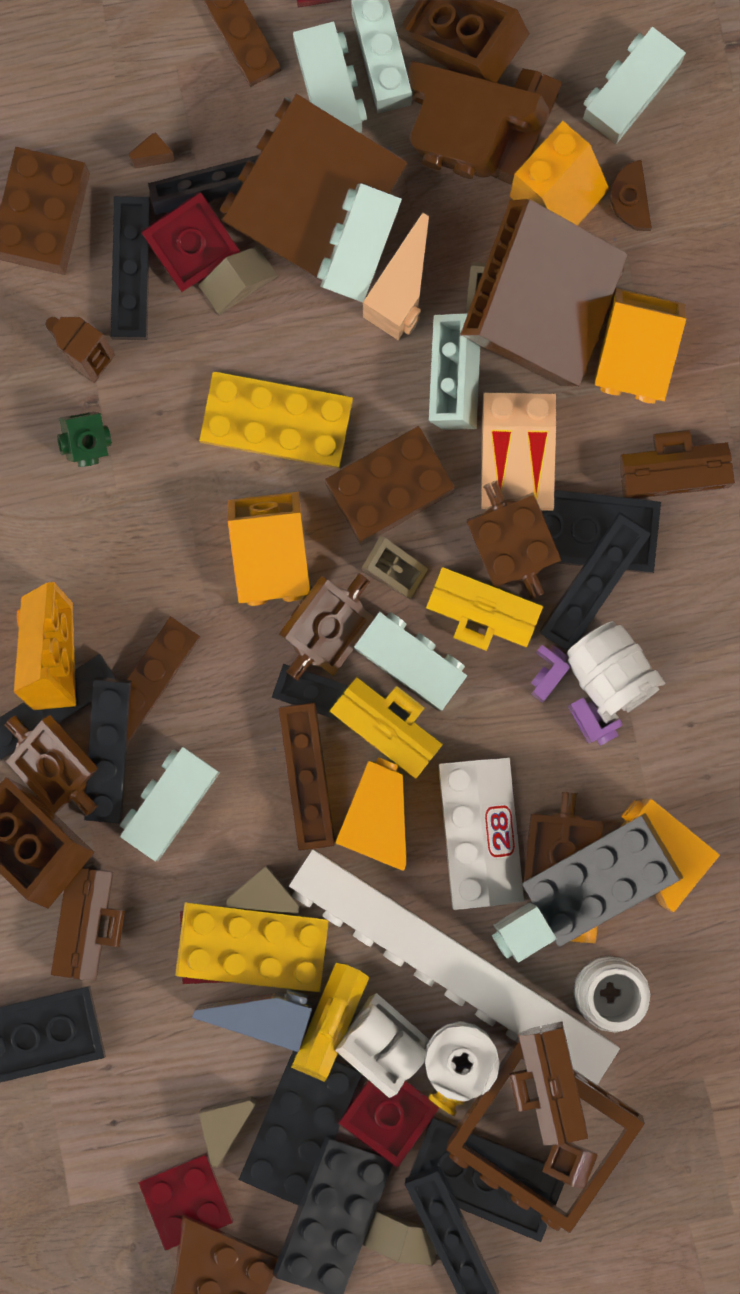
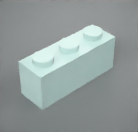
M351 0L352 17L377 114L410 106L412 91L389 1Z
M334 21L293 32L294 46L310 102L359 133H362V121L367 120L363 100H356L352 87H356L358 84L353 65L346 67L343 54L349 52L344 32L337 33Z
M654 27L645 36L639 33L627 49L631 54L623 63L619 60L614 63L605 76L609 81L601 90L597 87L594 88L583 103L587 107L583 119L614 144L619 142L682 64L686 52Z
M362 183L357 184L356 190L349 188L342 209L348 212L343 225L340 223L336 224L330 239V244L335 245L330 259L324 257L317 278L322 279L320 287L359 302L365 300L401 203V198Z
M468 313L434 315L429 421L442 430L477 429L480 345L460 335Z
M379 612L356 643L354 649L441 712L467 677L462 672L465 666L449 654L442 658L433 651L436 645L422 634L418 633L416 637L404 630L407 624L395 614L389 612L385 616Z
M182 747L179 752L174 749L171 751L161 766L166 771L158 782L154 779L150 781L141 794V797L145 799L144 803L138 811L131 809L120 825L124 829L120 837L155 862L160 860L220 774L217 769L185 747Z
M530 902L493 924L497 932L491 935L502 954L507 959L513 956L518 963L557 939L538 907Z

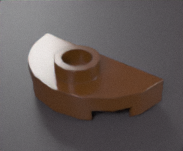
M641 159L629 163L618 172L611 187L610 202L615 215L625 224L633 227L632 229L636 231H651L652 227Z

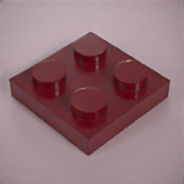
M201 191L141 231L181 292L209 275L226 257L240 253V250Z
M368 1080L338 1124L391 1164L399 1167L440 1107L406 1081H404L398 1093L389 1098Z
M207 1153L143 1178L138 1182L165 1251L180 1245L183 1214L216 1229L232 1224L234 1221Z

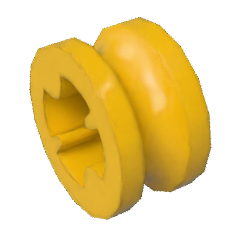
M438 1091L428 1096L434 1104L454 1117L457 1114L456 1107L463 1105L465 1102L449 1099Z

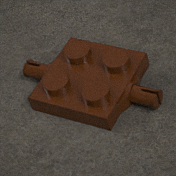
M493 481L491 485L496 496L490 483L483 486L492 506L484 513L467 519L468 527L493 586L497 587L512 580L523 579L530 599L536 598L532 584L538 596L544 594L536 574L544 567L561 561L560 554L534 492L518 499L505 500L498 481Z
M358 573L347 590L336 587L322 576L319 578L279 633L282 638L293 645L296 653L299 654L286 671L290 676L299 680L310 663L320 666L332 676L336 674L353 651L356 643L375 619L363 608L358 600L367 585L370 584L366 577Z
M16 715L4 724L18 739L15 752L6 762L49 809L57 813L73 800L85 816H88L98 807L83 790L86 787L87 781L99 768L51 715L41 720L30 731Z
M562 792L560 813L552 815L530 814L523 882L602 838L603 822L585 820L575 815L578 793H570L568 807L569 792Z

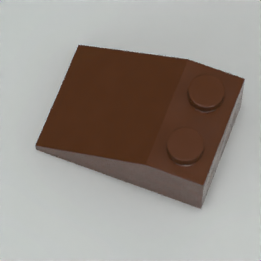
M418 0L396 31L398 37L449 70L497 83L530 34L516 8L495 0Z

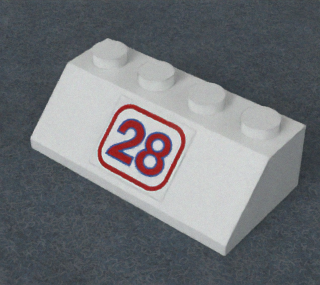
M510 758L438 764L452 909L479 908L524 902Z

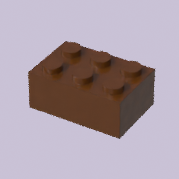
M15 146L0 206L1 261L61 275L66 274L90 177V172L85 162Z
M419 426L325 479L329 492L361 546L452 495L455 489Z
M5 777L0 784V874L26 900L49 909L94 854V851L29 788Z

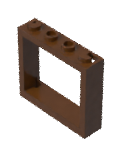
M518 1036L499 1065L497 1079L489 1091L475 1099L448 1139L446 1150L450 1152L449 1157L459 1166L466 1169L468 1166H471L480 1172L481 1180L494 1189L502 1187L511 1193L510 1198L518 1206L525 1210H529L532 1207L542 1214L541 1219L549 1227L556 1231L563 1228L568 1233H571L644 1126V1118L642 1114L573 1069L580 1098L624 1127V1130L568 1212H564L464 1144L509 1078V1074L513 1072L521 1059L524 1060Z

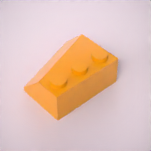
M47 582L22 596L21 607L17 610L19 632L14 693L33 710L76 706L73 602L55 582Z

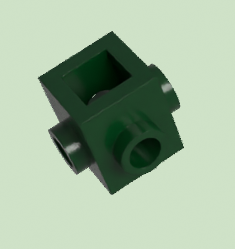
M92 411L59 418L62 434H57L58 447L61 455H66L68 461L77 462L78 467H86L99 464V457L109 456L107 447L112 444L111 434L108 426H103L101 413ZM86 436V442L82 444V440Z

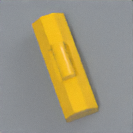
M444 567L441 568L426 607L428 610L459 621L454 639L487 651L493 635L527 648L543 608L541 605ZM470 620L488 627L486 634L483 635L465 628L467 621Z
M356 677L346 689L344 695L342 694L330 710V713L414 779L419 776L429 763L428 761L433 758L443 745L414 722L425 707L398 686L384 699ZM393 702L410 714L406 721H403L388 709Z
M335 964L291 1068L321 1081H326L337 1056L335 1050L348 1030L369 977L366 974L345 964Z

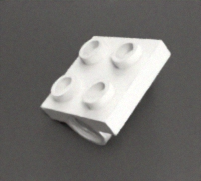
M375 993L368 998L335 1051L390 1098L398 1093L404 1081L413 1076L424 1063L427 1053L424 1048L429 1039Z

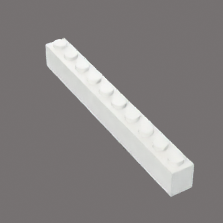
M312 849L289 887L295 890L292 897L309 908L314 902L325 910L322 916L338 927H341L343 922L355 929L353 936L367 946L371 947L375 942L385 948L386 951L383 956L400 967L404 962L417 969L414 976L432 987L436 981L447 989L444 995L458 1005L463 1006L466 1001L476 1007L478 1010L475 1015L484 1022L493 1026L497 1021L507 1027L508 1031L505 1035L514 1041L519 1036V1032L538 1026L542 1028V1025L563 1021L573 1069L597 1085L620 1050L616 1044L315 849Z

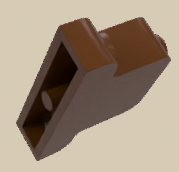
M411 61L407 71L410 87L413 92L412 100L422 105L411 132L410 140L422 157L421 163L431 169L441 170V167L453 169L455 174L467 179H473L474 176L489 177L497 170L511 133L515 130L520 132L538 130L543 125L549 111L541 94Z

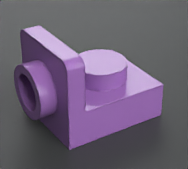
M541 645L536 654L552 665L550 670L543 666L531 682L536 687L531 695L542 703L571 667L565 663L568 657L553 645H550L548 649Z
M583 697L567 706L588 744L597 740L601 746L619 736L615 729L623 726L621 720H615L600 728L598 722L602 718L592 701L586 703Z

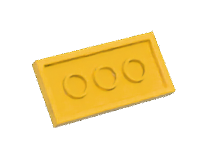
M213 371L199 441L200 443L340 469L353 397Z
M185 902L175 976L320 992L329 920Z

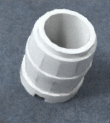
M614 621L608 622L590 632L567 652L569 657L568 664L580 682V687L586 691L592 701L598 706L597 712L605 723L618 719L619 717L616 712L620 709L627 712L632 711L660 690L658 686L665 684L658 671H653L642 653L643 650L640 645L635 643L622 625H616Z
M604 956L590 961L577 975L573 990L576 1007L583 1017L598 1029L614 1033L629 1030L646 1015L645 1013H647L651 995L648 981L639 968L623 958ZM608 982H613L614 988L620 989V995L615 996L614 1002L607 1003L606 997L600 996V990L606 989Z
M461 1021L446 1024L437 1030L427 1043L425 1058L427 1076L434 1088L445 1097L459 1101L476 1098L489 1091L497 1079L500 1065L497 1048L487 1032L475 1024ZM462 1052L468 1053V1060L473 1063L471 1069L464 1068L462 1073L456 1072V1064L451 1062L454 1056L460 1057Z

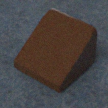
M156 132L147 137L128 155L135 169L175 161L173 152Z
M565 1141V1144L552 1146L542 1172L572 1187L585 1188L598 1155L586 1148Z

